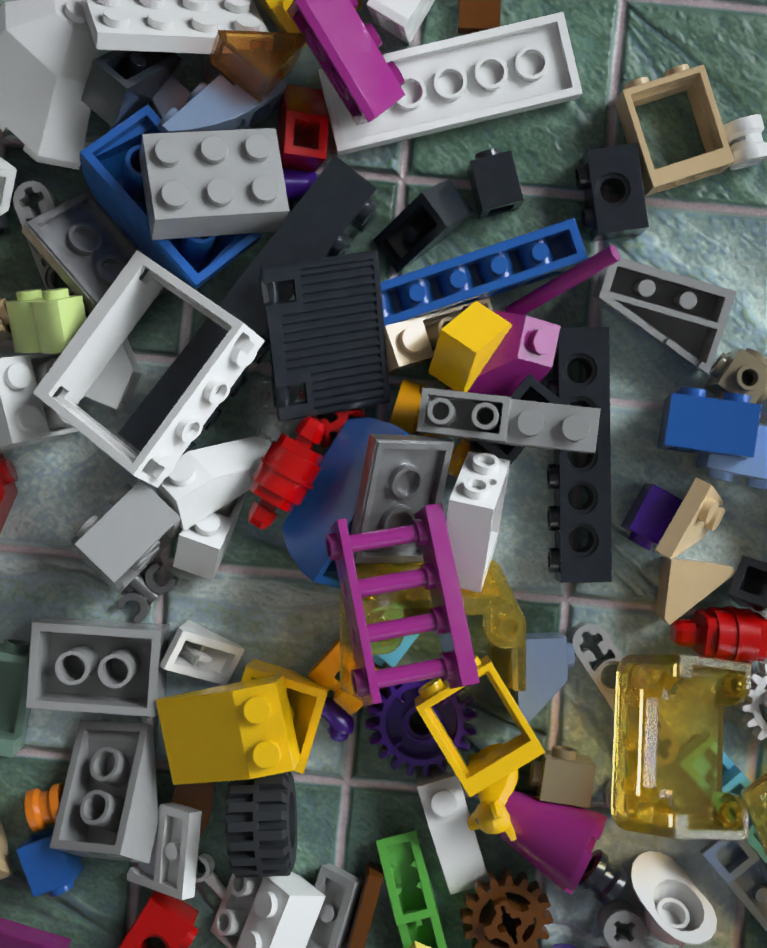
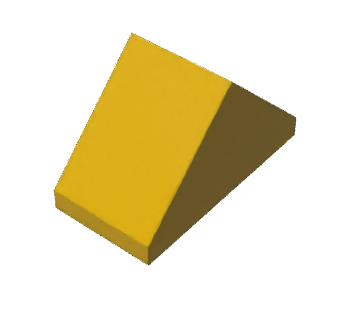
M475 301L441 329L428 373L454 391L468 392L512 327V324L478 301Z

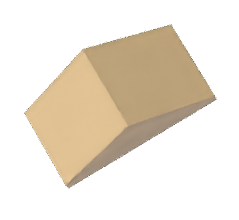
M662 556L655 607L656 616L659 620L671 625L736 574L735 570L729 565L717 562L673 558L671 560Z

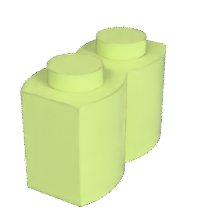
M68 288L44 291L42 289L16 292L17 300L5 302L15 353H62L86 320L82 295H69Z

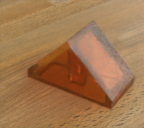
M218 30L210 54L211 64L261 103L296 65L306 42L305 33Z

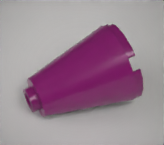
M514 790L508 798L505 807L510 815L516 840L511 842L506 832L497 835L561 890L572 895L591 860L596 839L599 840L607 816L573 805L540 801L538 796Z

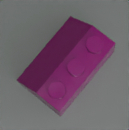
M294 0L287 9V12L356 125L369 123L406 95L401 88L405 81L400 70L393 61L387 63L378 49L382 46V41L377 31L370 22L363 24L355 8L359 6L358 0Z

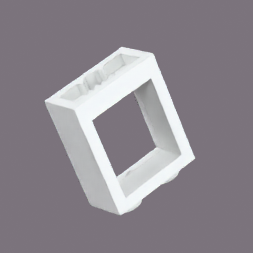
M468 451L449 499L446 520L459 586L461 589L481 593L497 544L510 468V460L497 458L489 453L478 454Z

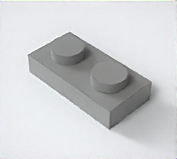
M331 863L321 865L315 888L326 897L306 948H343L364 880Z

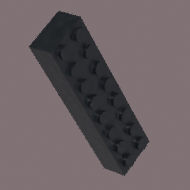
M336 155L218 304V306L239 319L265 340L253 360L258 365L270 353L265 308L262 306L259 281L260 267L345 255L351 248L349 245L350 237L356 229L363 233L377 215L375 212L378 206L375 203L377 188ZM279 281L280 301L294 300L293 281ZM207 318L121 428L118 435L141 452L228 331ZM251 364L246 366L232 385L228 396L235 397L245 385L248 378L243 374ZM218 406L203 425V429L206 431L212 427L222 413ZM192 441L183 454L194 450L197 444Z

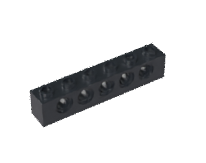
M609 327L560 328L553 361V380H547L546 388L562 400L560 404L570 405L572 402H578L584 407L600 408L601 410L595 454L587 453L586 462L577 468L569 462L568 451L554 449V464H548L547 486L548 489H554V506H548L547 524L548 530L554 531L555 548H548L549 573H555V579L560 583L612 582ZM570 361H579L584 365L586 377L582 383L573 382L568 377L567 366ZM580 485L586 490L588 498L583 507L574 509L569 504L568 494L574 486ZM582 527L588 534L587 544L580 550H573L569 545V535L574 529Z

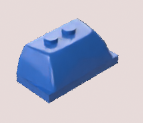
M147 104L80 151L81 167L93 197L138 249L149 259L197 290L258 243L262 234L248 233L151 240L139 155L142 134L160 133L161 130L158 128V124L161 119Z
M371 417L348 419L344 423L332 445L323 455L322 461L319 464L321 470L312 484L314 486L313 489H309L300 506H294L282 526L288 552L302 573L313 582L341 589L336 561H330L327 555L325 535L330 533L329 528L336 520L344 518L347 520L349 535L351 533L369 434H414L394 424ZM380 563L355 564L358 579L372 577Z

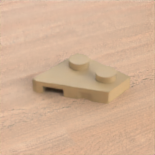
M697 477L695 478L656 547V552L672 560L702 540L708 530L714 531L718 527L725 513V509L722 508L724 501L711 484Z

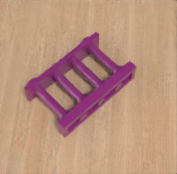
M442 503L425 505L414 514L415 520H412L411 525L349 535L347 520L344 518L336 520L329 528L330 533L325 535L328 558L330 561H336L356 669L351 670L352 688L356 698L362 697L363 706L382 703L379 690L381 688L441 676L444 680H448L450 689L480 683ZM415 543L416 546H421L424 563L421 564L420 569L358 579L353 556L354 552ZM417 587H424L425 590H430L433 608H430L429 613L372 624L366 623L361 597ZM433 631L435 635H439L442 653H439L437 659L375 670L370 643Z

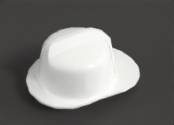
M648 851L638 855L631 866V884L636 896L644 906L643 915L645 923L652 935L664 943L680 947L685 944L701 945L709 941L716 932L717 926L714 909L684 870L672 858L661 852Z

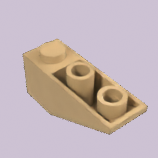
M490 298L478 301L488 309L493 310ZM474 302L384 326L388 374L432 361L441 329L462 313L463 306H470Z

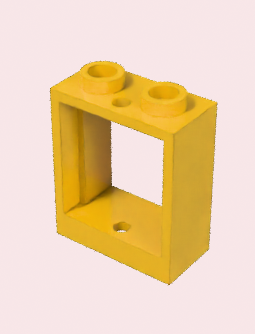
M474 655L478 676L480 678L485 674L487 675L521 734L470 765H466L432 708L433 705L463 687L450 689L448 680L442 682L441 678L438 677L423 685L418 690L420 696L414 699L417 711L469 797L474 796L545 753L541 743L488 655L481 659Z

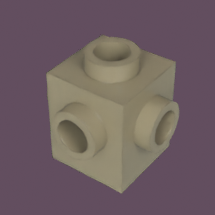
M741 348L727 354L722 353L713 363L709 373L712 376L704 386V388L715 394L713 398L723 399L724 393H739L750 395V403L762 404L767 399V358L761 353L750 348L746 350ZM742 374L749 378L746 384L741 380Z

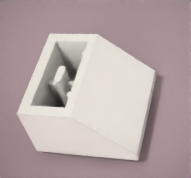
M37 353L0 358V451L24 447L80 432L33 394V391L61 353ZM60 386L54 395L58 396L63 387Z
M293 872L289 876L236 878L234 873H232L226 889V898L221 901L210 931L228 948H306L326 896L302 876Z

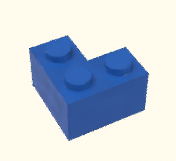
M680 387L679 390L671 393L664 399L657 448L695 454L710 453L746 459L754 458L762 405L750 403V395L724 393L723 399L705 397L706 390Z

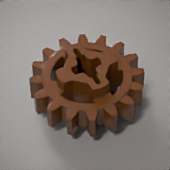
M504 868L502 878H496L492 871L487 872L489 882L486 884L477 879L474 880L473 884L476 894L465 893L463 897L468 908L460 909L462 922L466 923L462 926L466 939L472 938V948H539L536 941L538 938L548 940L549 933L544 925L553 923L550 910H547L551 905L547 895L541 894L542 889L537 880L528 884L527 875L523 871L514 879L509 868ZM501 906H504L506 912L510 914L511 926L507 924L506 919H503Z

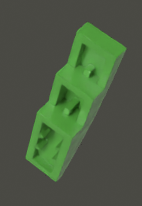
M417 830L377 839L378 853L403 948H410L414 941L432 948H448Z

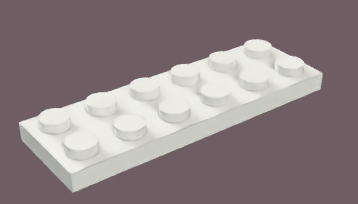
M564 12L382 54L387 63L393 61L400 70L405 81L401 88L406 95L369 123L355 124L322 69L318 70L338 156L580 99L583 94Z

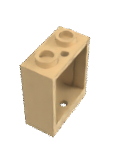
M688 64L678 65L667 70L662 78L649 82L648 77H641L624 85V90H622L615 101V106L627 144L637 143L645 197L722 173L735 162L704 64L690 69ZM686 91L706 153L654 169L635 107Z

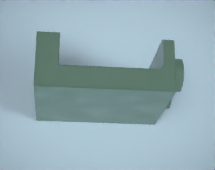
M6 639L3 640V644H0V756L10 758L24 748L31 708H26L30 649H28L29 643L21 640Z

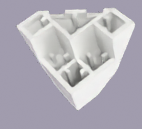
M16 0L5 2L0 6V129L3 132L10 130L25 144L23 150L36 162L79 170L81 164L80 151L84 149L91 108L81 101V97L92 62L98 58L99 50L95 47L82 7V0Z

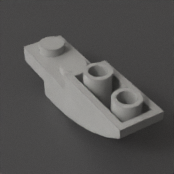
M422 387L417 432L537 449H556L595 454L601 409Z

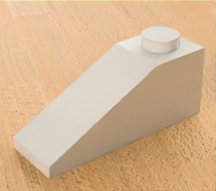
M261 434L188 451L181 455L176 462L173 472L163 480L158 488L156 487L157 494L180 516L179 526L185 531L250 489L254 482L252 477L261 463L260 459L262 456H265L272 443Z
M448 764L446 765L447 771L441 773L438 768L431 769L429 777H424L422 772L417 773L416 783L450 895L474 888L473 881L476 879L483 884L489 881L475 830L470 831L467 825L470 813L461 782L451 765Z

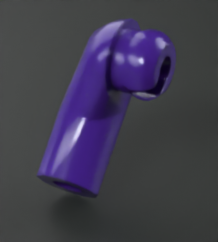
M326 697L321 717L329 724L327 732L332 740L337 742L345 741L354 730L353 717L344 711L333 700V697Z

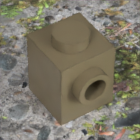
M553 745L552 750L544 749L545 753L539 756V761H532L529 784L530 786H535L534 790L539 800L590 808L596 765L589 756L577 754L576 749L568 746Z

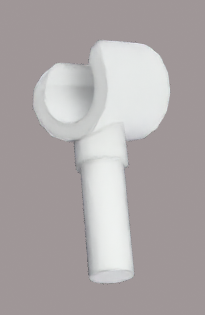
M206 853L199 855L198 858L205 865L206 872L199 873L197 871L196 882L205 881L222 900H225L227 888L213 872L215 868L213 858Z

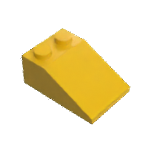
M283 673L156 699L173 785L248 780L295 770L301 758Z

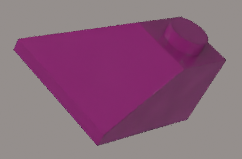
M463 306L462 312L469 306ZM491 310L510 322L512 327L468 392L508 396L528 374L541 382L551 370L561 326L526 315ZM449 386L446 387V390L454 391Z

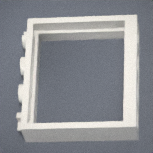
M136 250L33 391V394L133 476L158 488L163 480L173 472L176 462L190 443L200 435L203 425L216 407L226 399L230 388L246 366L255 359L257 351L265 340L239 319ZM147 269L148 273L141 281L139 277L142 275L144 270ZM164 287L228 331V333L138 455L77 405ZM60 386L63 387L58 396H55L54 394Z

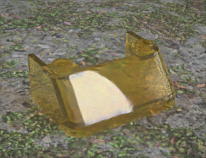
M491 559L481 593L460 588L465 614L483 615V631L486 639L489 641V659L506 687L516 691H526V620L502 568L496 561ZM424 562L355 564L358 579L420 569L421 564ZM340 587V689L356 697L351 683V670H355L356 666ZM424 587L361 597L367 624L427 614L430 608H433L430 590H425ZM404 637L370 643L372 654L379 655L393 652L400 646Z

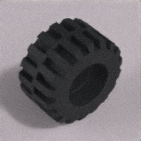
M291 771L260 778L228 782L225 808L226 848L229 864L236 878L289 876L291 874L297 851V803L295 783Z

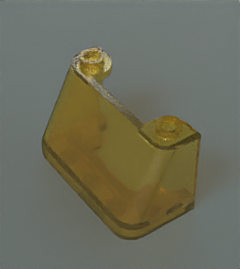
M631 654L625 656L620 661L616 672L611 791L612 816L619 828L626 831L674 839L748 840V808L739 795L722 792L724 706L740 705L747 699L751 688L750 663L682 654Z

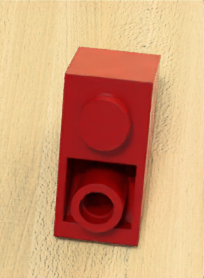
M286 84L287 87L278 105L276 131L282 168L316 172L326 160L329 115L323 91L321 89Z

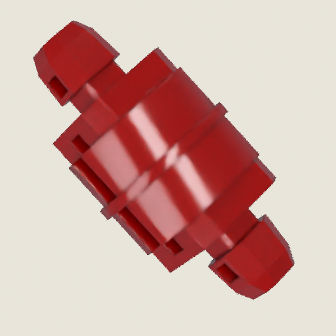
M310 416L303 419L295 430L298 433L295 440L282 433L277 442H272L265 456L261 457V463L252 477L254 482L249 490L261 497L259 502L254 501L248 513V522L262 530L270 527L279 515L275 512L277 508L285 512H292L294 506H300L309 489L312 490L314 487L312 484L321 470V467L318 465L323 456L311 449L314 444H320L325 433V425Z
M734 606L697 609L693 620H677L671 624L670 639L679 646L692 647L701 659H708L709 662H724L728 665L735 663L751 664L754 661H764L767 658V619L758 612H752V609L736 608Z

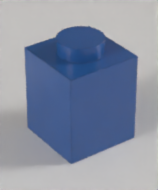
M54 827L27 837L16 849L33 897L47 892L50 897L70 890L74 886L73 882L84 869L79 856L50 848Z

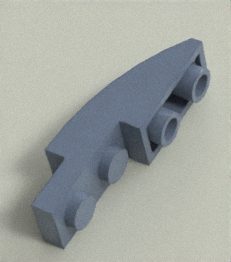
M287 38L276 49L272 46L271 57L259 56L254 69L249 73L246 70H242L231 83L221 74L209 85L204 82L200 83L191 92L184 107L180 110L174 107L163 116L158 124V128L161 130L160 133L251 128L277 109L287 87L282 80L291 73L301 49Z

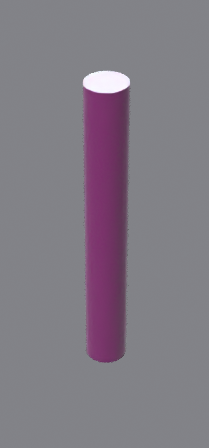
M613 245L608 246L506 306L505 312L526 315L619 261L618 251Z

